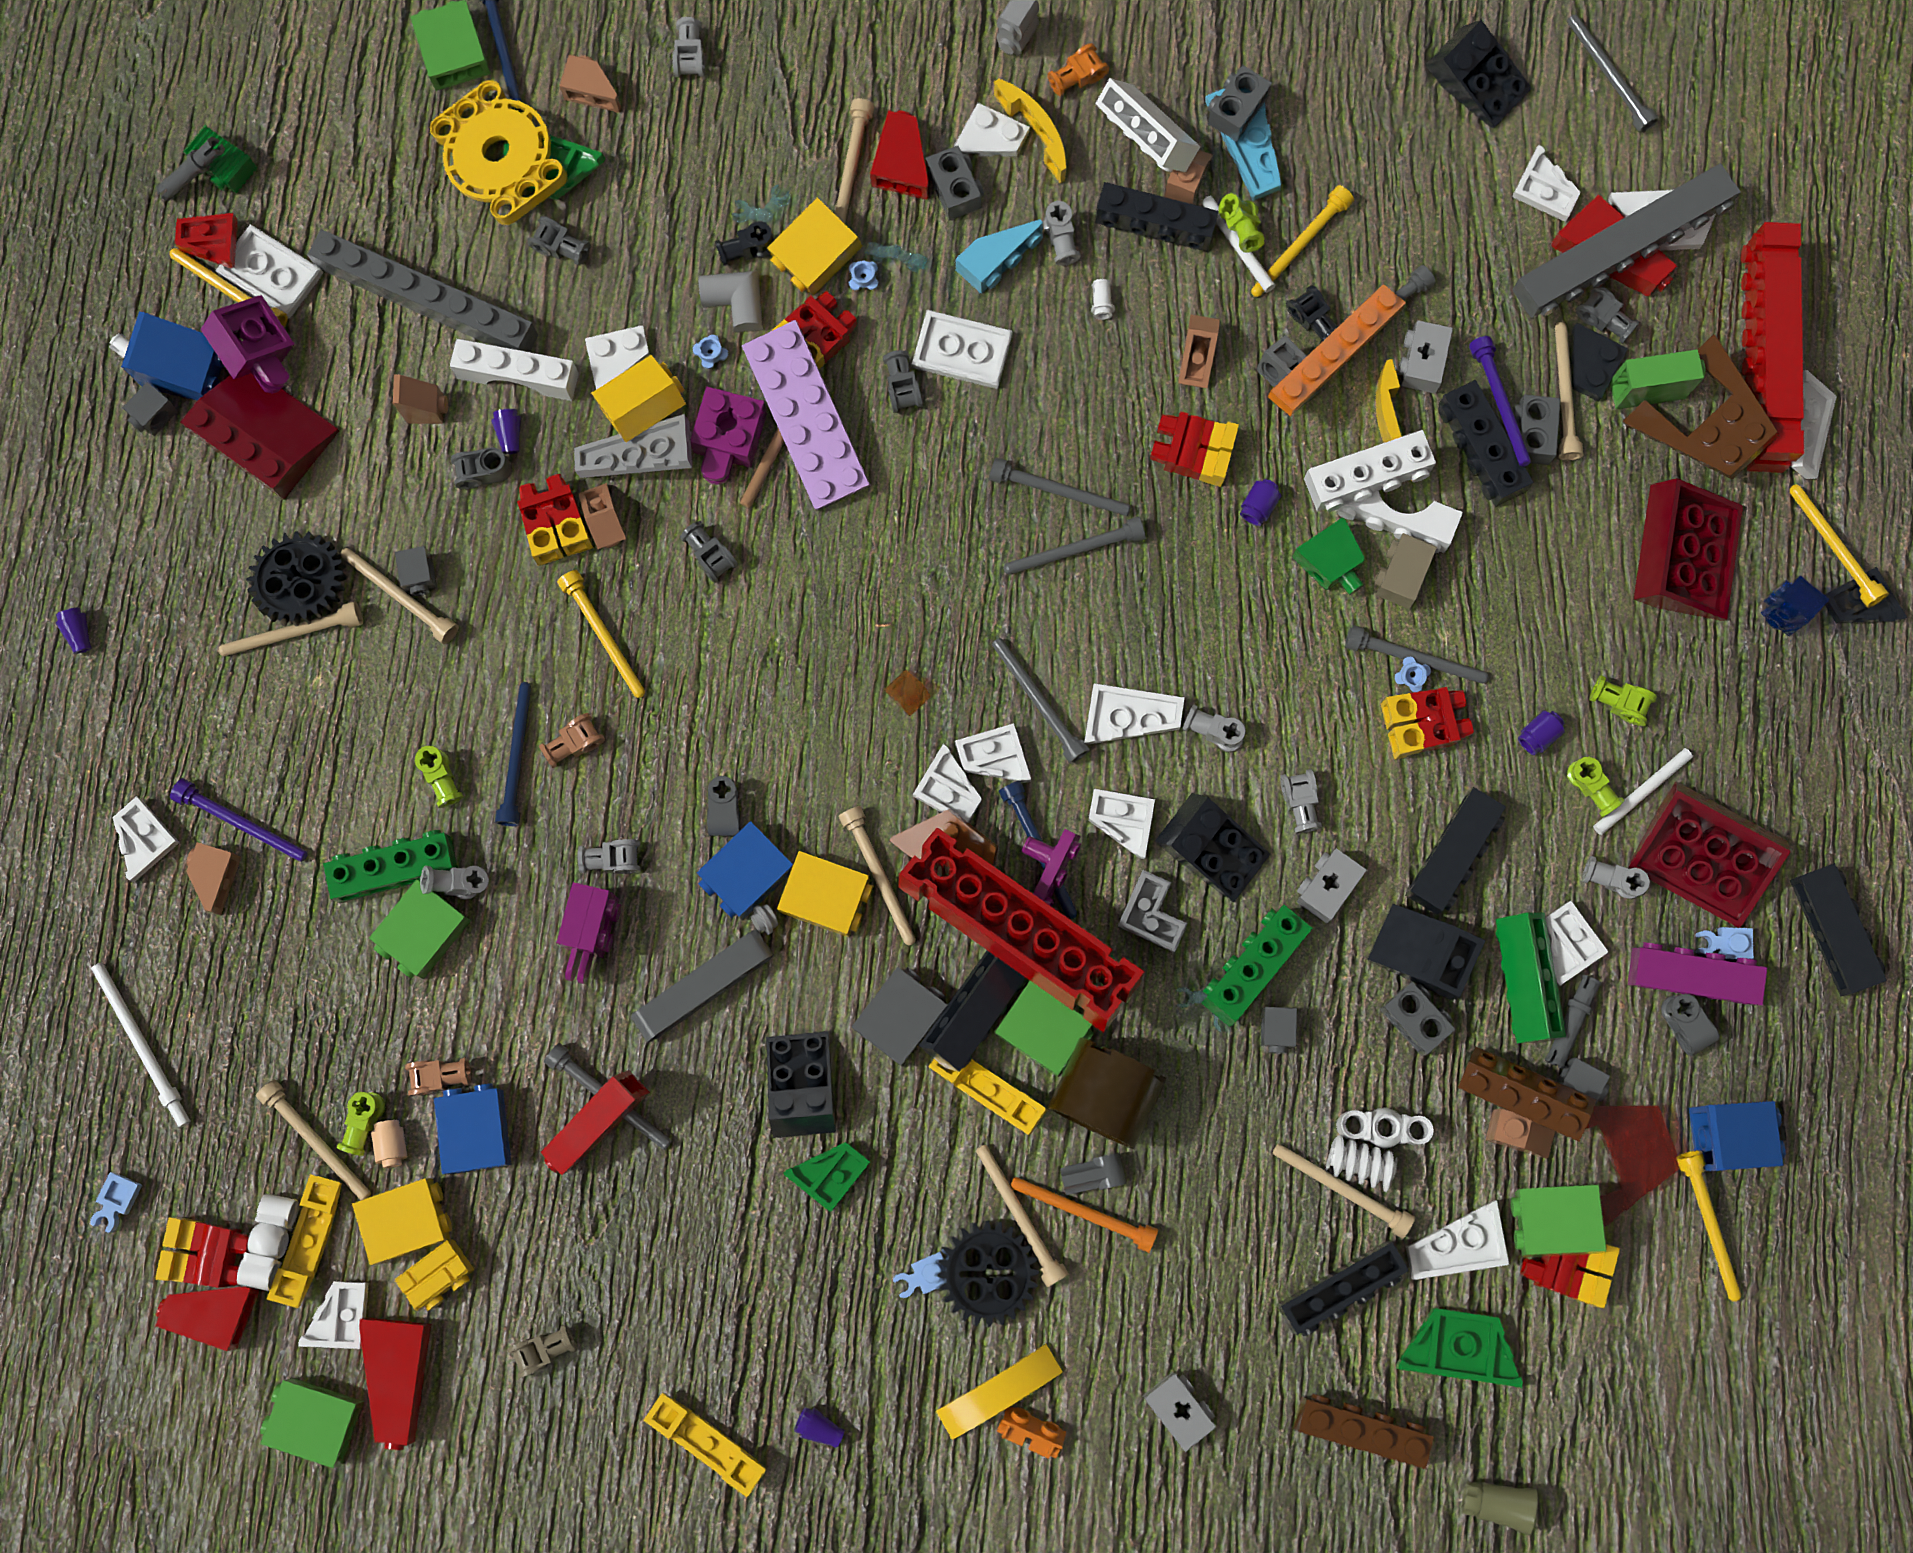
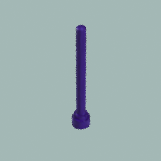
M1490 336L1479 337L1469 344L1472 357L1479 363H1482L1519 465L1527 466L1530 464L1531 459L1493 360L1494 352L1496 351L1494 342Z
M181 778L174 785L170 793V799L178 804H193L300 862L306 859L307 851L199 794V790L195 788L194 783Z

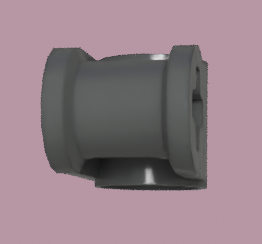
M495 447L471 452H459L451 456V463L455 465L457 476L454 483L458 489H472L480 485L502 482L510 477L512 473L511 462L500 449ZM501 460L499 467L490 469L492 462Z
M726 776L715 777L711 780L708 787V835L733 836L740 831L737 787L732 779ZM721 785H726L727 789L731 790V792L726 793L725 798L721 799L715 791H719Z
M1681 994L1667 997L1661 1005L1662 1016L1686 1054L1694 1056L1719 1040L1718 1031L1693 996ZM1680 1004H1682L1683 1009H1681L1680 1011L1681 1014L1677 1012V1009L1680 1008Z

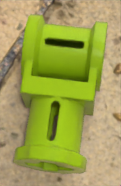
M1233 193L1224 196L1219 205V215L1222 219H1225L1228 228L1237 233L1240 250L1250 253L1261 248L1265 237L1257 229V226L1261 223L1258 217L1257 205L1249 200L1242 201L1238 195Z
M1600 675L1593 686L1589 700L1592 702L1598 700L1611 706L1610 712L1620 716L1621 719L1628 723L1645 726L1647 723L1646 714L1651 703L1656 701L1657 696L1645 688L1632 686L1627 683L1622 687L1606 681V677Z
M434 746L420 748L415 755V764L423 772L427 783L432 785L438 799L436 803L438 808L451 806L463 799L462 792H458L452 778L454 776L449 767L450 760L448 755ZM432 755L437 757V759L433 761L435 765L433 767L427 765L431 762L430 757Z
M1583 757L1571 763L1568 767L1567 778L1573 786L1578 787L1585 797L1590 796L1601 810L1599 814L1602 817L1615 810L1625 801L1622 797L1618 798L1607 784L1610 781L1602 772V767L1595 758ZM1586 767L1589 772L1586 774V777H1581L1580 772H1582V768Z
M358 1092L349 1099L347 1106L348 1114L344 1123L348 1126L342 1142L338 1143L336 1147L339 1150L358 1156L365 1155L366 1151L363 1148L369 1131H374L373 1125L377 1123L378 1118L385 1111L384 1099L381 1095L372 1092ZM364 1101L367 1105L370 1106L369 1111H367L365 1107H362Z

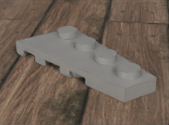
M683 414L660 421L627 443L618 434L574 448L575 472L580 478L692 468L689 420Z

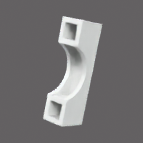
M456 339L449 366L456 378L480 384H487L489 381L494 380L508 381L532 388L543 396L569 401L573 399L579 375L571 360L462 339Z
M1379 491L1373 492L1370 498L1360 502H1356L1355 499L1344 502V506L1335 510L1339 516L1348 520L1355 518L1363 521L1367 527L1373 530H1386L1394 533V537L1397 539L1404 533L1437 547L1435 553H1445L1450 546L1463 513L1435 501L1423 511L1413 514L1400 513L1385 504Z

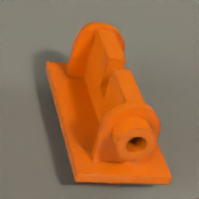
M1012 1406L1006 1408L1003 1419L997 1429V1432L1002 1434L1001 1438L1023 1446L1026 1437L1031 1438L1028 1450L1047 1459L1050 1456L1055 1459L1057 1458L1066 1436V1431L1062 1430L1057 1424L1050 1421L1044 1422L1031 1416L1025 1409Z

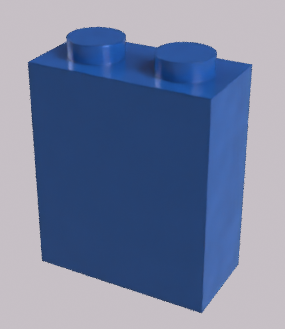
M750 821L696 873L702 879L698 884L710 897L716 893L723 900L719 906L731 918L737 915L743 920L753 911L755 906L759 905L790 875L793 864Z
M482 1084L474 1086L475 1092L462 1093V1088L443 1091V1097L434 1098L442 1174L450 1175L512 1165L502 1089H494L493 1084Z

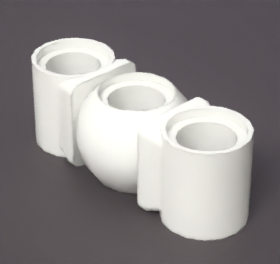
M1386 1107L1364 1113L1357 1110L1348 1111L1341 1114L1336 1123L1337 1131L1343 1138L1370 1141L1375 1146L1381 1148H1391L1397 1144L1406 1143L1410 1145L1425 1144L1430 1141L1434 1132L1432 1123L1426 1117L1399 1115L1393 1109ZM1350 1116L1357 1118L1360 1122V1130L1356 1134H1351L1346 1129L1345 1123ZM1381 1119L1389 1121L1392 1126V1131L1387 1137L1382 1136L1378 1132L1377 1126ZM1413 1122H1418L1423 1127V1135L1418 1140L1414 1139L1409 1132L1410 1125Z
M268 1193L263 1195L258 1206L257 1217L255 1218V1221L259 1224L252 1229L248 1240V1251L250 1253H244V1258L238 1269L237 1283L239 1285L270 1291L277 1268L281 1266V1262L278 1259L284 1255L288 1245L289 1236L287 1231H292V1226L297 1218L299 1210L298 1200Z

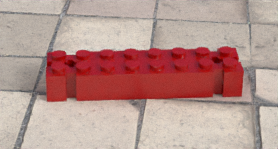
M1764 222L1757 232L1753 233L1752 238L1743 246L1741 251V262L1745 263V269H1747V273L1743 274L1741 280V289L1745 291V301L1741 310L1742 319H1745L1742 346L1746 347L1742 374L1746 375V384L1779 434L1764 451L1747 465V471L1784 473L1791 466V461L1796 462L1804 454V430H1801V421L1804 419L1801 257H1799L1798 249L1801 247V223Z
M938 827L922 845L921 859L914 855L899 873V888L918 902L923 896L929 900V909L1072 1011L1076 1005H1079L1085 1010L1083 1018L1103 1033L1118 1015L1122 1001L1127 1003L1141 984L1144 974L1142 969L1124 957L1119 963L1112 959L1113 949L968 848L963 854L957 850V841ZM1098 981H1099V982H1101V983L1103 984V986L1099 985V986L1097 987V986H1095V985H1093V984H1097Z

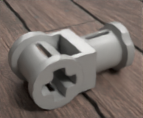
M683 17L676 22L679 40H675V50L673 51L674 76L698 74L699 77H704V52L701 40H699L702 22L693 17Z
M1063 201L1052 202L1046 209L1043 226L1046 233L1049 234L1051 245L1055 247L1057 255L1055 257L1056 265H1069L1081 258L1080 252L1076 251L1073 240L1072 210Z
M1194 704L1182 729L1185 731L1190 729L1206 736L1205 740L1217 744L1225 752H1234L1239 749L1246 732L1245 726L1240 720L1225 718L1218 714H1215V716L1198 710V706ZM1229 731L1235 732L1231 740L1226 738V734Z
M1312 769L1306 770L1305 774L1295 776L1280 775L1282 794L1287 803L1288 811H1294L1297 825L1294 828L1295 834L1321 829L1322 824L1317 820L1314 807L1318 803L1316 779Z
M622 839L602 843V848L578 846L577 858L580 873H586L587 870L603 869L606 873L634 874L641 871L640 866L637 865L639 840Z
M1594 856L1589 857L1582 875V882L1588 883L1592 881L1604 885L1605 889L1617 892L1626 899L1636 898L1644 894L1649 888L1650 883L1648 875L1639 868L1628 869L1619 865L1611 866L1596 861ZM1633 877V883L1638 885V887L1630 890L1631 886L1626 880Z
M424 866L420 877V889L423 894H429L431 891L444 892V895L457 896L460 899L468 900L485 890L489 880L485 870L478 866L452 868L449 871L433 870L431 866Z

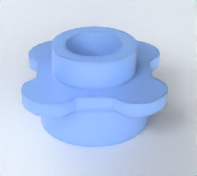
M867 261L851 263L849 266V272L851 273L850 288L852 290H859L860 288L876 289L878 286V281L875 277V273L878 271L877 264ZM862 274H865L866 277H865V278H861V275H862Z
M709 335L703 338L693 347V353L700 357L702 366L706 369L713 368L714 363L719 360H725L728 357L727 349L722 348L716 335ZM708 350H713V353L708 354Z
M1409 656L1403 659V667L1400 672L1395 674L1394 679L1399 685L1405 684L1409 686L1412 692H1419L1423 688L1422 685L1425 683L1427 676L1430 675L1431 669L1426 664L1421 665L1417 663L1413 657ZM1411 672H1415L1414 677H1410Z

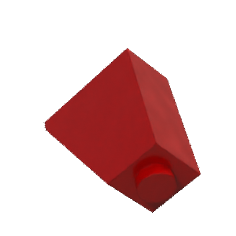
M888 110L870 171L871 187L928 200V178L917 117L912 116L906 111L894 112Z
M244 1286L167 1295L166 1299L164 1298L157 1308L156 1317H158L155 1326L224 1351L236 1350L260 1289Z

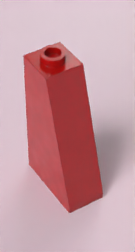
M1598 194L1557 233L1551 246L1564 253L1617 223L1624 217ZM1658 250L1646 259L1643 256L1634 260L1635 263L1629 269L1622 273L1615 271L1609 277L1649 297L1656 289L1662 292L1672 282L1673 278L1670 275L1677 265Z
M630 1070L613 1076L540 1152L545 1157L544 1162L548 1168L555 1173L559 1172L561 1175L571 1171L650 1093L648 1089Z
M369 1317L359 1321L375 1442L385 1443V1449L404 1450V1445L415 1442L431 1324Z

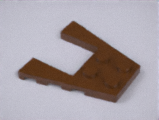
M1713 334L1698 349L1700 359H1703L1706 372L1732 394L1688 437L1646 400L1623 420V423L1626 427L1633 428L1643 433L1644 436L1656 442L1659 441L1671 447L1672 450L1682 455L1685 454L1697 460L1698 463L1730 479H1734L1779 434L1725 349Z

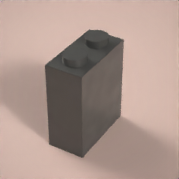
M899 967L895 969L851 1026L853 1030L901 1067L904 1066L947 1007V1004L943 1002L946 996L933 986L929 990L919 983L922 978L908 967L904 971Z

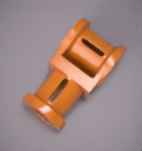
M1093 43L1084 45L1074 55L1068 57L1067 65L1056 72L1051 70L1047 73L1049 83L1056 95L1062 96L1064 90L1075 84L1082 88L1087 84L1098 82L1109 72V66L1101 61L1096 53L1097 48Z

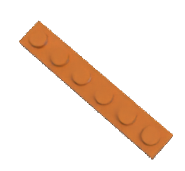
M1383 284L1270 391L1268 398L1291 416L1403 309L1406 302Z

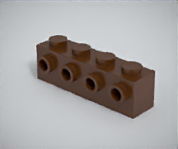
M1475 1047L1458 1086L1461 1090L1578 1142L1591 1118L1597 1100L1478 1047Z
M1312 1393L1311 1399L1301 1396L1293 1427L1298 1432L1419 1468H1427L1434 1437L1425 1433V1426L1407 1421L1406 1427L1393 1423L1394 1417L1375 1412L1374 1417L1362 1414L1363 1408L1344 1403L1343 1408L1330 1405V1398Z

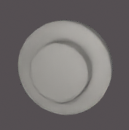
M767 904L762 907L757 905L753 908L754 915L751 916V920L755 928L759 932L764 931L767 935L771 934L773 928L778 926V921L771 908Z

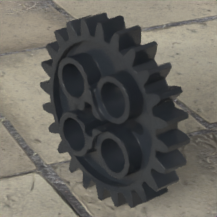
M295 531L293 539H290L286 533H283L282 542L279 543L276 539L272 538V548L262 546L265 554L263 556L254 555L258 565L249 566L248 568L254 576L246 578L252 586L247 591L253 597L252 603L259 607L258 610L264 616L267 615L272 622L279 620L283 626H286L289 620H291L297 627L300 624L301 618H303L308 624H311L312 615L315 614L319 619H322L321 610L324 608L331 612L330 601H340L335 593L336 591H345L340 581L347 579V576L342 571L346 568V565L340 560L342 556L337 549L335 550L333 544L330 541L326 542L321 535L315 538L308 531L303 538L299 531ZM291 559L290 563L283 566L284 562ZM320 564L316 570L311 571L315 565ZM283 586L279 592L274 593L278 587ZM311 591L309 596L302 599L306 592Z
M983 1221L980 1230L978 1225L972 1222L970 1223V1233L964 1228H959L960 1239L949 1236L948 1239L952 1247H941V1251L947 1256L946 1259L936 1260V1263L943 1266V1271L934 1274L936 1277L943 1278L944 1282L936 1288L937 1290L947 1291V1294L941 1301L944 1303L953 1302L949 1310L951 1313L962 1310L960 1320L966 1321L972 1315V1325L975 1326L979 1325L982 1318L985 1327H991L993 1318H995L998 1325H1004L1005 1314L1008 1318L1015 1320V1308L1020 1311L1026 1310L1021 1301L1023 1299L1033 1300L1032 1295L1027 1291L1028 1288L1038 1287V1284L1030 1281L1031 1276L1039 1274L1038 1270L1030 1269V1264L1036 1262L1037 1257H1027V1253L1031 1250L1032 1246H1021L1024 1235L1019 1234L1013 1238V1227H1007L1002 1232V1223L996 1222L991 1230L989 1221ZM970 1248L974 1249L978 1256L976 1264L971 1267L964 1261V1254ZM1000 1248L1006 1249L1009 1255L1007 1263L1003 1266H1000L995 1258ZM986 1268L989 1270L1014 1271L1013 1276H990L987 1279L984 1277H960L959 1273L961 1271H984ZM1004 1280L1008 1283L1010 1290L1008 1295L1001 1299L997 1295L996 1288L998 1283ZM973 1281L978 1286V1294L974 1299L970 1300L965 1295V1287L969 1282Z

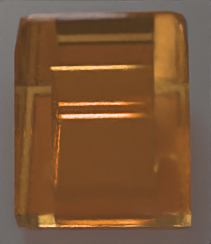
M904 670L884 689L889 697L909 716L930 698V694L925 686L907 670Z

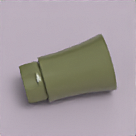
M1466 1481L1462 1495V1513L1515 1529L1529 1536L1531 1535L1537 1510V1489L1514 1488L1484 1482L1479 1484Z

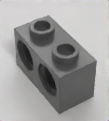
M1242 65L1236 74L1232 72L1228 76L1223 86L1225 90L1221 96L1215 95L1207 108V111L1210 112L1208 124L1237 142L1269 97L1272 82ZM1246 88L1249 89L1251 92L1243 93L1239 89ZM1232 111L1233 113H1235V115L1228 116L1223 112Z
M959 145L926 158L927 173L949 221L981 209V197L984 196L982 185L979 179H973L970 172L973 171L968 154H962ZM947 167L957 168L955 172L951 173L946 172L944 169ZM958 192H966L969 195L964 198H959L955 194Z
M1285 335L1264 351L1256 370L1275 387L1307 356ZM1320 389L1316 391L1301 407H1303L1310 400L1316 397Z
M1523 395L1519 403L1513 406L1512 411L1530 456V463L1549 465L1556 457L1560 398ZM1528 411L1537 412L1541 420L1531 418ZM1526 440H1534L1539 448H1531Z
M1410 982L1379 1010L1421 1056L1429 1054L1448 1037L1455 1028L1451 1025L1453 1020L1449 1014L1442 1008L1437 1009L1429 1001L1431 998L1429 992L1422 985H1415L1413 982ZM1404 997H1409L1415 1002L1416 1008L1412 1014L1405 1012L1402 1008L1401 1002ZM1425 1021H1431L1437 1027V1033L1433 1038L1428 1037L1423 1031Z

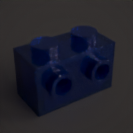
M1800 575L1792 582L1786 579L1778 588L1776 587L1764 599L1767 606L1760 614L1765 617L1766 622L1772 628L1781 630L1789 637L1809 623L1829 601V598Z

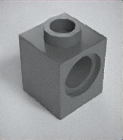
M148 382L122 407L130 415L127 420L140 432L146 429L153 436L179 411Z
M425 546L395 552L400 586L407 594L422 596L428 594L429 590L437 588L432 554Z
M1264 1007L1261 1009L1260 1047H1269L1268 1053L1287 1054L1288 1048L1296 1047L1297 1008Z
M1577 1058L1567 1060L1557 1082L1597 1099L1595 1103L1597 1104L1598 1101L1602 1102L1609 1091L1610 1086L1606 1083L1610 1075Z

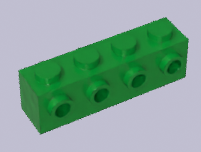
M432 830L423 833V838L411 841V838H401L392 841V846L381 848V846L375 845L362 849L361 854L353 856L350 853L335 855L332 857V861L323 863L330 899L337 903H342L412 885L416 879L420 881L424 866H431L433 870L447 871L452 868H458L452 838L445 832L441 833V830Z
M1284 904L1278 911H1275L1273 908L1270 909L1260 921L1264 925L1263 929L1258 934L1252 931L1241 944L1245 948L1244 952L1239 958L1233 954L1222 967L1226 971L1224 976L1220 980L1214 977L1202 991L1207 996L1201 1004L1229 1027L1241 1017L1313 929Z
M1527 912L1495 919L1497 926L1496 937L1500 943L1502 955L1501 968L1506 979V997L1511 1008L1512 1031L1516 1038V1044L1566 1037L1545 912Z

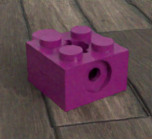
M259 295L211 312L200 330L233 379L252 373L265 392L277 393L280 391L289 378V374L281 362L295 344L264 297Z
M706 386L690 441L694 454L704 456L701 471L707 482L713 485L725 483L729 478L733 464L752 467L767 416L764 401Z
M575 882L572 883L556 942L566 950L571 951L565 972V979L568 981H573L578 972L577 982L585 984L588 980L593 958H604L605 952H610L614 935L610 934L613 922L619 920L622 905L618 904L619 898L609 890Z

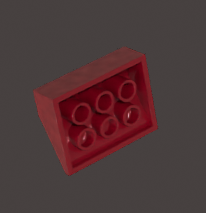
M252 373L233 379L230 375L199 398L180 421L194 436L283 500H285L339 432V429L283 389L277 393L265 392Z
M1678 478L1651 484L1633 600L1658 609L1726 621L1728 618L1743 505Z
M1675 781L1659 806L1628 868H1639L1645 871L1649 880L1737 928H1741L1790 854L1791 849L1788 841Z

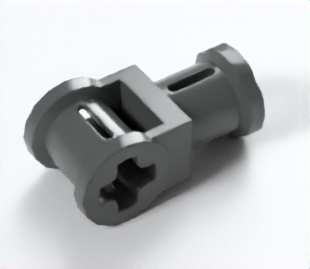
M541 216L538 220L540 225L533 238L530 237L527 244L545 256H552L560 260L563 255L574 260V263L578 266L584 264L588 258L591 243L587 240L580 241L571 237L567 228L551 218Z
M1603 286L1593 288L1591 290L1592 295L1587 301L1576 308L1578 317L1601 332L1605 327L1619 337V342L1623 344L1640 321L1637 319L1633 321L1621 312L1620 309L1623 304L1615 299V296Z
M896 350L883 356V362L887 365L890 375L887 377L888 392L893 413H897L901 408L910 406L923 407L914 371L910 372L907 360L910 356L908 351Z
M698 521L688 526L680 535V539L683 542H688L692 547L698 564L715 584L720 575L731 567L736 568L738 563L716 537L710 538L703 529L704 524Z

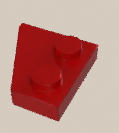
M234 213L179 218L176 221L175 245L180 251L228 268H235L238 219Z

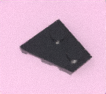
M1576 322L1571 330V336H1573L1572 365L1574 367L1572 389L1599 402L1628 348Z
M1877 567L1866 572L1871 581L1875 580L1878 584L1882 583L1889 593L1878 604L1870 608L1865 606L1860 599L1861 593L1859 590L1861 588L1854 579L1820 597L1835 623L1900 622L1907 618Z

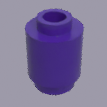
M1268 479L1255 481L1241 505V517L1256 526H1261L1263 521H1267L1282 496L1278 491V485Z
M1542 711L1521 730L1518 741L1531 755H1536L1538 752L1543 753L1565 733L1563 728L1565 723L1556 712Z

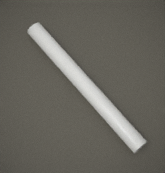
M1207 196L1202 201L1204 207L1219 211V206L1212 196ZM1218 213L1216 224L1264 291L1267 293L1273 290L1275 284L1252 252L1245 253L1240 250L1237 233L1228 228L1225 219H1222Z
M1686 748L1679 752L1625 798V801L1619 807L1598 821L1593 826L1595 831L1603 835L1692 759V753Z

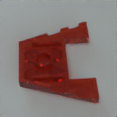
M1594 1106L1591 1118L1585 1129L1597 1125L1621 1187L1618 1190L1600 1196L1603 1227L1612 1223L1621 1213L1627 1211L1645 1194L1651 1192L1680 1169L1676 1158L1678 1154L1659 1106Z

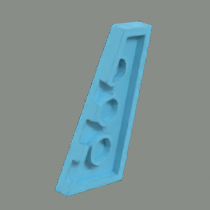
M1246 88L1239 89L1243 93L1251 92L1249 89ZM1225 89L1207 95L1205 98L1207 107L1214 96H1221ZM1265 103L1237 142L1220 132L1253 201L1280 190L1281 187L1275 151L1271 143L1270 126L1267 123ZM1232 111L1223 112L1228 116L1235 115V113H1233Z

